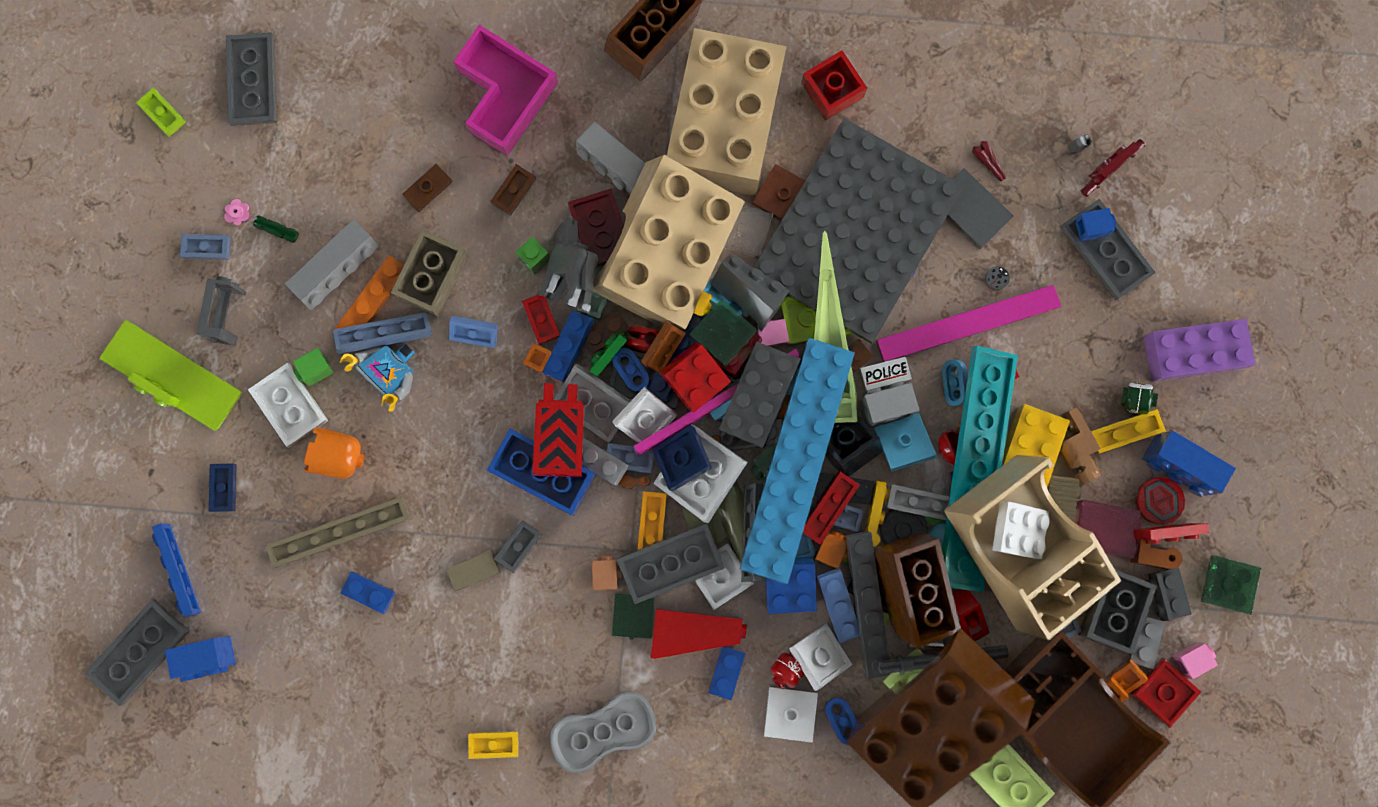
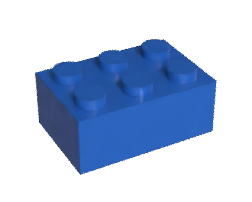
M1173 430L1155 435L1142 457L1144 461L1148 462V467L1158 472L1163 471L1169 475L1168 478L1177 484L1183 483L1189 487L1191 493L1199 497L1223 493L1236 470L1232 465Z

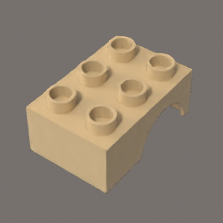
M694 28L667 156L726 191L756 197L787 46Z
M666 155L646 162L622 211L626 214V219L621 236L608 261L593 278V292L660 327H663L667 321L681 330L686 329L700 295L707 285L745 201Z
M1016 455L946 508L944 512L1015 629L1049 640L1121 582L1093 532L1081 528L1070 520L1052 499L1044 481L1045 469H1050L1054 466L1050 458ZM1000 501L1049 511V526L1046 530V546L1042 560L992 551Z

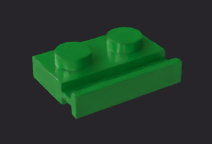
M621 329L616 335L612 333L604 343L606 347L602 352L598 351L590 360V372L598 376L627 341L628 334Z

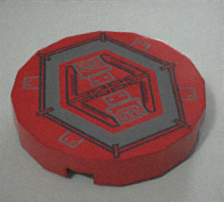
M1158 477L1147 480L1138 489L1135 500L1139 514L1148 522L1158 525L1172 523L1181 516L1185 509L1183 490L1176 482L1169 478Z

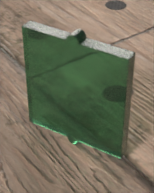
M615 593L612 636L629 637L631 640L634 638L651 639L655 597L634 604L631 595Z

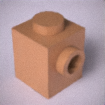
M612 555L598 556V561H592L593 590L618 589V579L623 577L618 561L612 560Z

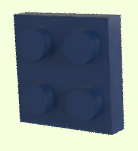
M691 425L652 448L670 491L677 490L712 469L697 431Z

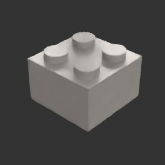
M904 381L890 384V387L881 391V387L868 390L859 401L864 421L870 428L913 416L920 411L912 383L904 384Z

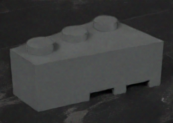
M731 253L722 261L711 282V285L730 303L735 301L743 309L741 313L745 317L750 315L758 323L757 328L761 332L778 312L790 291L780 282L772 280L764 275L761 270L751 267L743 259Z

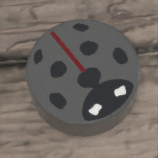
M1001 266L992 267L985 275L986 285L995 291L1005 288L1010 280L1008 271Z

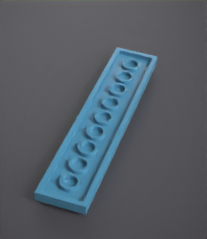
M811 338L807 340L739 570L788 584L855 352Z

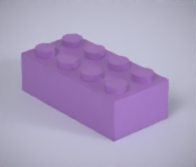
M1247 319L1153 331L1144 336L1152 382L1243 370L1255 365Z

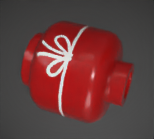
M791 652L782 653L770 669L774 676L772 681L782 689L785 686L795 688L805 675L801 665Z

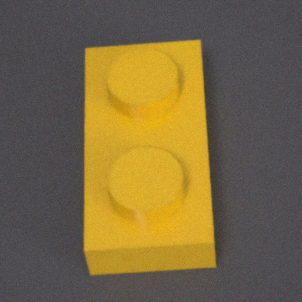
M518 731L469 733V759L518 757Z

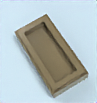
M492 550L446 569L455 591L500 573Z

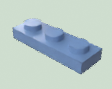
M840 568L817 575L839 644L859 637L858 622Z

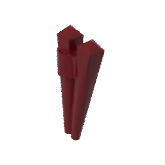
M981 141L980 147L974 146L972 153L1000 181L1006 179L988 142Z

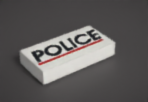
M906 357L859 369L865 392L912 379Z

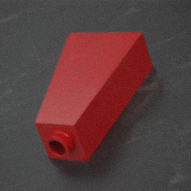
M656 609L651 658L658 659L740 644L741 638H746L747 624H743L742 618Z

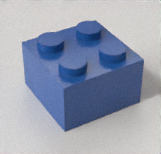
M812 557L795 558L788 584L765 578L768 614L817 611L815 563Z
M231 636L212 638L165 650L170 679L180 678V682L228 671V666L236 664Z

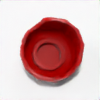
M950 429L940 435L938 448L943 459L955 465L959 431L952 432L954 429Z

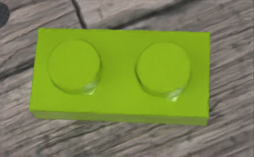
M155 88L150 89L136 102L169 137L186 123L182 116Z

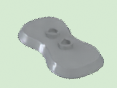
M635 692L620 693L596 712L583 715H569L560 719L550 732L551 749L556 761L564 770L572 773L585 772L609 753L618 750H635L647 745L655 735L656 719L650 704L642 695Z

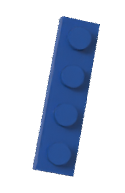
M160 523L153 526L154 534H152L155 545L160 549L162 555L160 556L161 564L167 569L169 574L168 584L176 594V607L178 611L183 614V617H192L200 614L201 610L171 525Z

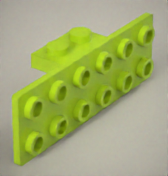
M128 320L122 323L100 356L102 361L128 376L127 380L135 384L133 388L144 395L150 393L154 396L153 401L163 407L167 405L177 407L213 431H218L242 394L234 386Z

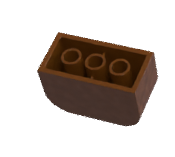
M639 0L607 35L604 52L637 80L642 81L687 32L698 14L702 0Z
M921 532L875 549V563L887 612L895 631L901 639L919 648L952 636L960 629L938 538Z

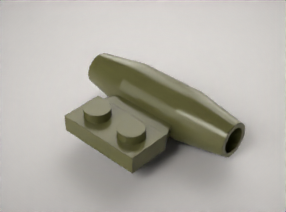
M735 481L707 525L715 545L720 544L727 537L739 561L742 562V539L744 532L743 493L737 481ZM682 506L689 530L706 523Z

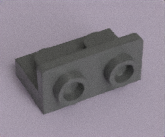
M1179 567L1148 574V582L1157 586L1154 593L1156 601L1154 609L1161 621H1172L1175 618L1192 615Z

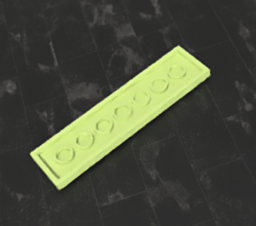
M917 648L916 650L914 649L908 656L913 657L921 656L924 654ZM924 669L908 671L904 675H900L899 672L891 673L882 682L889 689L899 681L905 685ZM1009 744L970 774L1000 807H1042L1055 794Z

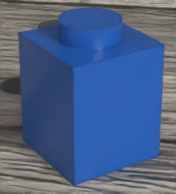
M1110 208L1082 213L1075 219L1081 242L1109 236L1115 231L1116 219L1111 214Z

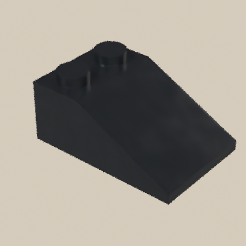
M858 415L857 422L834 423L825 456L838 471L849 477L881 454L883 449L879 436Z

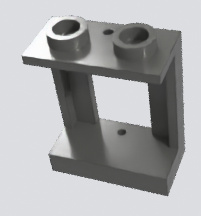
M217 276L216 280L207 278L196 334L213 343L236 346L238 337L224 330L231 293L246 295L247 292L241 289L239 284L231 282L232 279L222 276ZM217 289L218 297L212 327H209L208 321L214 292Z

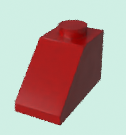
M964 589L953 591L952 595L960 628L974 642L990 634L981 605L969 590Z

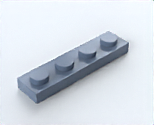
M427 312L333 330L337 354L432 336Z

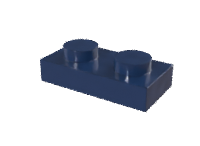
M210 464L208 512L236 511L237 464Z

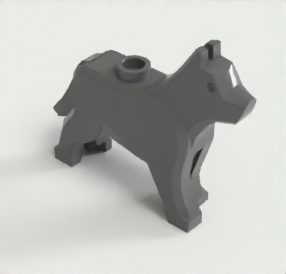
M567 217L565 222H562L554 232L553 240L555 241V247L549 258L544 284L537 294L558 302L560 296L568 287L567 295L562 303L576 307L577 302H579L577 308L589 312L592 292L594 290L593 277L599 263V258L596 253L587 250L589 246L579 243L578 221L574 219L572 221V218Z

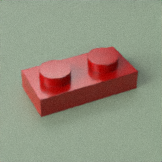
M536 295L523 300V306L538 344L542 345L559 338L560 333L546 297Z

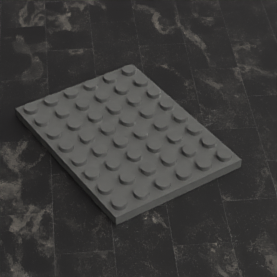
M843 118L753 268L761 270L767 277L780 282L786 289L790 290L787 296L816 312L823 232L826 231L844 329L872 344L963 190L964 185Z

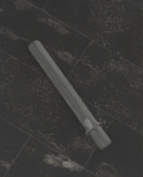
M1006 645L981 648L993 660L1008 658L1009 656ZM939 653L913 657L898 655L897 659L879 661L878 670L880 674L899 672L900 675H904L908 671L925 669Z

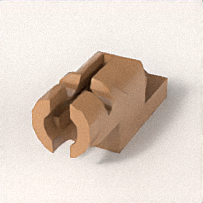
M1076 407L1062 414L1065 419L1070 420L1067 430L1072 431L1074 435L1063 440L1060 452L1069 469L1079 468L1074 478L1079 479L1078 484L1083 486L1101 476L1095 458L1090 456V454L1101 448Z

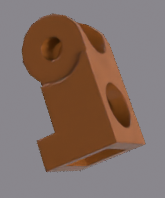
M1133 539L1130 563L1162 569H1175L1181 565L1182 555L1175 548H1152L1150 544H1145L1144 539Z

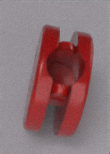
M631 326L628 334L634 338H627L625 346L632 351L646 354L659 331L643 326Z

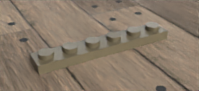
M399 497L265 546L272 568H277L411 520L404 497Z

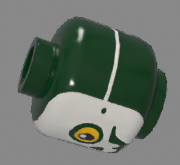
M1131 382L1128 387L1123 389L1121 405L1125 406L1127 412L1148 414L1151 407L1156 408L1158 394L1153 393L1154 389L1150 384Z

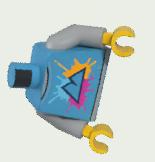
M406 343L396 353L386 345L384 347L379 346L365 349L353 355L344 354L340 359L339 363L344 361L350 363L344 369L347 372L352 370L354 364L357 365L355 368L383 395L381 406L385 403H391L388 409L390 412L394 411L396 403L403 400L411 391L414 370L406 362L415 352Z

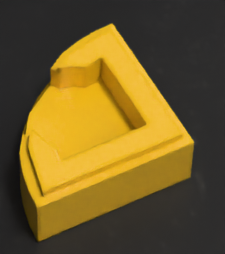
M702 291L694 310L695 314L703 316L710 312L712 306L709 302L712 299L711 294Z

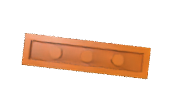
M388 255L335 329L371 323L391 296V291L404 265Z

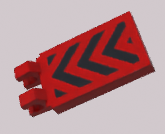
M544 383L543 400L538 399L535 411L533 476L581 477L584 405H582V401H577L578 384H568L567 400H553L554 383Z

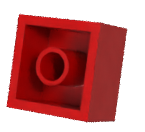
M843 50L803 73L801 82L825 121L864 98L867 86Z
M697 342L693 343L659 372L685 406L692 412L697 411L731 382L704 346Z

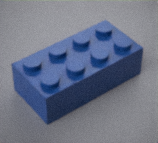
M509 428L487 471L558 509L575 516L596 474L582 466L581 477L533 476L534 441Z

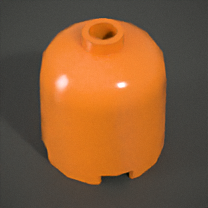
M320 426L315 427L313 434H317L314 443L309 442L304 460V464L307 467H305L304 472L346 479L351 477L357 468H362L365 455L361 454V444L356 437Z

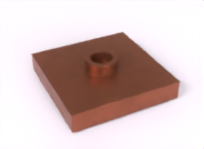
M775 164L754 198L752 205L782 221L805 180Z

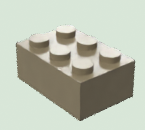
M421 230L391 294L397 299L439 318L469 255L465 249Z

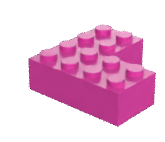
M479 24L453 61L459 73L487 90V93L465 124L470 133L508 156L557 86L558 79L556 72Z

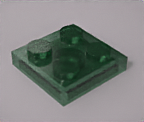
M721 298L689 336L697 343L702 344L715 359L726 367L757 332V329Z
M1211 555L1201 602L1252 615L1261 568Z

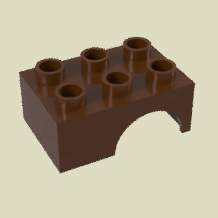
M960 628L953 634L938 656L919 675L905 685L901 681L897 682L860 715L846 743L911 807H929L1027 729L1035 700Z
M1059 631L1049 640L1036 637L1004 669L1035 700L1027 729L1017 738L1085 807H1109L1171 744L1164 735L1144 723L1119 700L1103 680L1105 675L1062 631Z

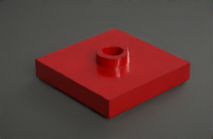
M1161 658L1154 666V669L1147 674L1148 681L1132 691L1131 695L1166 727L1171 728L1200 695L1201 691L1165 658Z

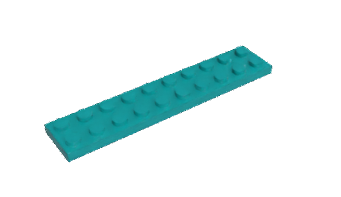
M972 346L948 507L1002 467L1018 359L1016 354L981 346ZM947 517L942 554L950 587L984 592L985 578Z

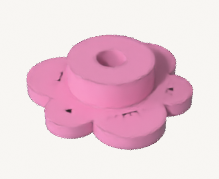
M234 199L231 205L225 206L227 213L224 215V219L228 223H234L237 226L241 225L242 221L246 222L250 219L249 206L246 203L242 204L239 199Z

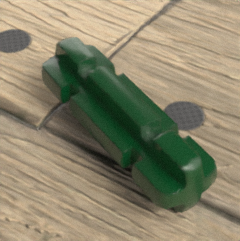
M260 215L256 216L253 222V226L257 229L264 230L292 243H295L299 236V232L295 229L288 228Z

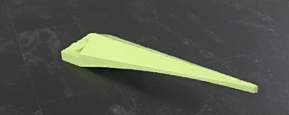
M824 231L822 236L814 340L848 350L828 235ZM850 367L835 423L858 421L857 394L852 367Z

